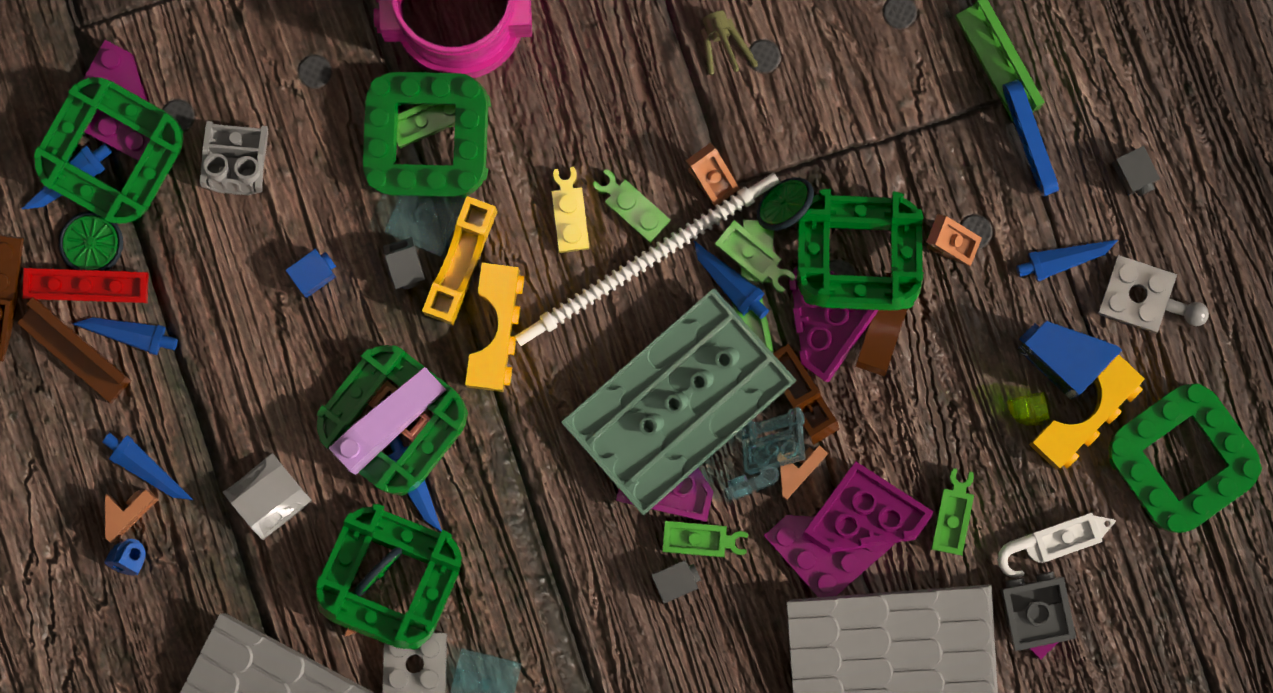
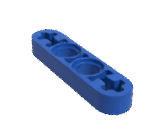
M1018 79L1003 84V93L1037 188L1043 197L1059 191L1058 182L1024 87Z

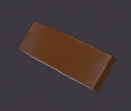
M787 344L775 351L773 354L797 380L782 395L812 444L814 445L838 431L840 428L836 418L790 345Z

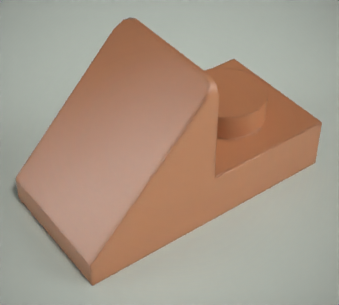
M711 143L686 160L690 167L688 169L689 173L714 206L721 204L724 199H728L740 190L717 149Z
M937 214L926 243H928V250L971 266L982 238L951 218Z
M820 445L815 450L809 447L797 460L802 464L799 468L781 452L778 453L781 497L785 501L828 455Z
M145 489L143 492L138 490L126 501L128 507L124 509L111 495L106 494L105 538L110 543H116L159 499L149 490Z

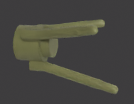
M725 11L711 13L702 19L705 28L701 29L700 32L704 40L706 63L710 76L714 74L710 38H712L713 42L721 41L733 71H739L735 56L727 39L730 33L754 68L758 66L751 51L736 30L732 19H727Z

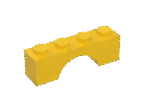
M466 196L455 225L447 255L422 309L424 315L454 325L496 217L497 209L495 206Z
M489 263L481 264L478 295L489 302L496 310L498 330L495 338L486 348L469 354L465 383L467 388L504 392V385L510 386L512 367H507L508 355H514L516 347V337L511 336L512 325H518L520 317V306H515L516 295L522 294L524 287V276L519 275V267Z
M1118 354L1094 380L1097 389V404L1091 416L1082 423L1072 425L1054 420L1029 445L1055 470L1060 469L1062 466L1068 469L1079 457L1076 451L1083 444L1087 447L1090 446L1101 434L1097 429L1105 421L1111 424L1122 411L1118 407L1126 399L1131 402L1140 394L1143 388L1139 385L1145 378Z

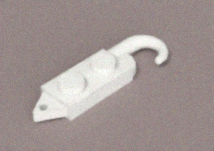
M1089 513L1009 541L999 551V567L1009 577H1023V571H1015L1009 567L1008 558L1011 554L1025 549L1032 560L1044 563L1103 542V536L1116 520L1093 516V513ZM1105 521L1109 522L1108 527L1104 525Z

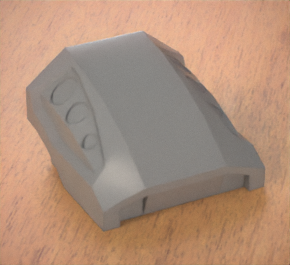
M206 121L202 149L201 187L217 193L238 195L261 193L263 190L262 182L268 141V126L250 128L213 124V121Z
M273 453L239 481L223 491L232 506L262 540L266 539L312 502V499L304 492Z

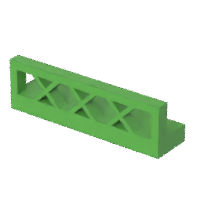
M977 0L975 5L956 14V21L1011 120L1013 121L1003 93V84L1016 79L1024 87L1032 112L1040 109L1045 102L989 1Z

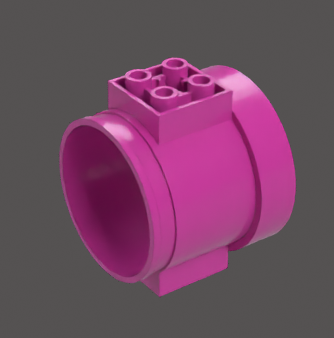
M376 0V3H379V8H374L373 13L374 27L377 28V33L382 34L384 41L400 42L404 51L413 62L429 73H461L472 78L486 75L501 66L510 57L521 37H532L531 0H508L506 11L495 29L483 39L461 47L438 46L417 36L404 22V0Z

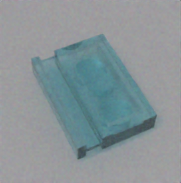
M461 649L450 693H515L522 663Z

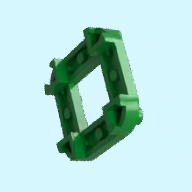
M391 72L375 78L371 82L365 102L363 171L368 184L377 191L393 197L465 198L475 192L488 175V168H486L488 107H491V101L484 87L474 78L461 73ZM398 105H456L453 165L396 164Z
M100 77L84 79L69 90V95L40 146L35 151L34 158L37 175L42 184L47 188L53 189L108 222L115 224L133 222L146 213L179 156L183 145V130L172 115L115 82ZM98 109L150 138V142L121 192L68 162Z
M831 189L819 190V194L813 197L810 208L798 223L797 283L803 295V300L807 304L825 308L890 311L911 308L920 294L924 276L922 210H918L900 192L893 191L892 198L835 196L831 195ZM830 228L889 230L890 277L830 275Z
M382 345L366 350L361 355V361L325 406L322 405L317 413V433L321 443L329 449L333 443L350 429L351 425L388 378L401 387L421 371L424 366L395 345ZM431 371L429 372L446 389L427 408L434 413L432 418L397 462L381 451L358 472L385 493L403 496L418 488L465 427L468 410L462 397Z
M1187 384L1173 389L1117 429L1112 435L1113 437L1109 445V462L1113 470L1116 469L1150 516V521L1157 528L1171 533L1188 532L1200 526L1250 490L1262 471L1259 455L1252 443L1216 394L1201 384ZM1191 416L1227 466L1181 500H1178L1143 450Z
M373 504L372 507H364L353 513L350 512L344 520L343 528L317 581L316 601L318 610L328 620L390 646L412 650L420 648L434 633L458 577L462 561L458 545L447 531L442 529L441 533L384 511L385 506ZM371 542L391 550L400 547L402 554L428 564L406 614L349 592Z

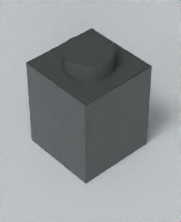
M1144 146L1117 158L1112 163L1128 196L1137 193L1138 197H1141L1155 189L1153 184L1160 179Z
M412 237L383 246L395 289L401 287L403 289H410L418 286L420 281L425 280L423 268Z
M686 560L651 575L664 604L697 590L698 586L696 583L701 581L695 565L691 564L688 566Z

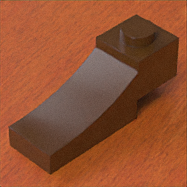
M886 273L885 277H890V273ZM908 309L879 310L868 325L855 367L882 376L886 375Z

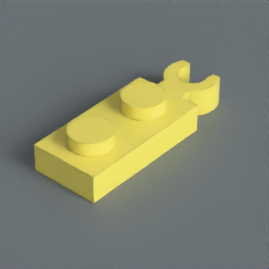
M570 167L571 176L568 180H562L559 177L558 169H554L553 172L554 181L560 186V190L552 191L559 253L590 249L582 187L573 188V184L577 179L574 167Z

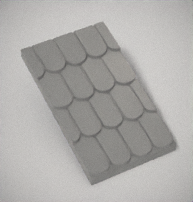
M991 584L793 599L787 602L793 693H998Z
M226 613L219 614L214 628H212L200 652L201 654L198 656L187 678V682H185L180 692L374 693Z

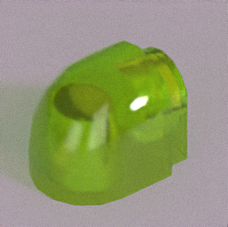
M1044 392L1018 396L1006 401L1011 416L1020 424L1037 426L1043 425L1044 420L1050 419Z

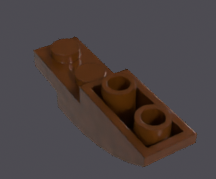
M0 234L1 362L5 359L16 313L23 267L20 265L24 241L22 237Z

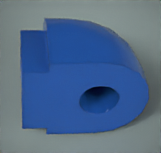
M122 540L113 546L104 563L122 574L138 575L145 560V548L138 540Z

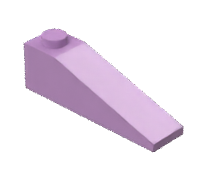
M424 367L348 429L329 449L350 472L356 475L437 400L446 389Z

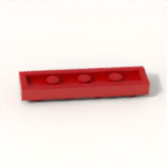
M23 268L22 299H31L33 297L37 300L148 303L149 273Z

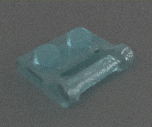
M793 408L787 414L756 423L751 421L741 430L745 472L752 475L806 460L803 436L805 418L801 408ZM789 426V430L757 438L758 434Z
M767 465L763 467L758 476L747 480L746 475H742L727 482L728 487L723 491L727 503L774 485L779 478V471L775 466Z

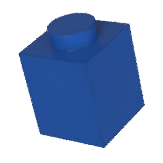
M316 249L285 270L306 298L336 278L332 271L336 267L334 262L326 252L320 255Z

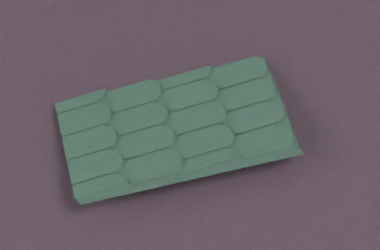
M714 288L561 423L640 513L644 515L797 380Z

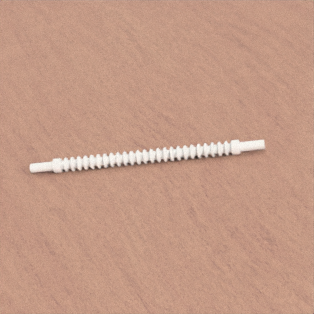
M773 172L753 186L741 188L737 191V196H730L731 200L727 201L724 199L723 205L716 204L715 210L708 209V214L704 215L702 213L701 219L697 220L694 218L693 224L686 223V228L682 229L680 227L677 234L672 232L671 238L664 237V242H656L657 246L655 248L650 246L649 252L642 251V256H634L633 262L627 260V265L625 267L620 265L619 271L612 270L611 276L605 274L603 281L597 279L598 284H590L589 290L583 288L581 295L575 293L574 299H567L568 303L563 304L561 302L560 308H552V313L545 312L540 315L539 321L514 336L517 342L522 346L544 331L551 332L556 329L557 323L563 324V319L566 317L571 319L572 313L578 315L580 308L586 310L588 303L593 305L594 299L601 300L602 294L608 296L609 290L616 291V286H623L624 280L630 282L631 276L638 277L639 271L646 272L645 268L647 266L652 268L653 262L657 261L660 263V258L663 256L668 258L669 252L674 254L675 248L679 247L682 249V244L685 242L690 244L691 238L696 240L699 233L705 234V229L712 230L713 224L720 225L719 221L721 219L726 221L729 214L734 216L735 210L742 211V206L749 207L755 203L754 199L779 184V179Z

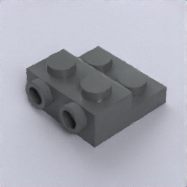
M1054 572L1037 574V581L1025 583L1024 578H1017L1005 581L1006 587L999 588L1014 651L1076 639L1064 577H1055Z

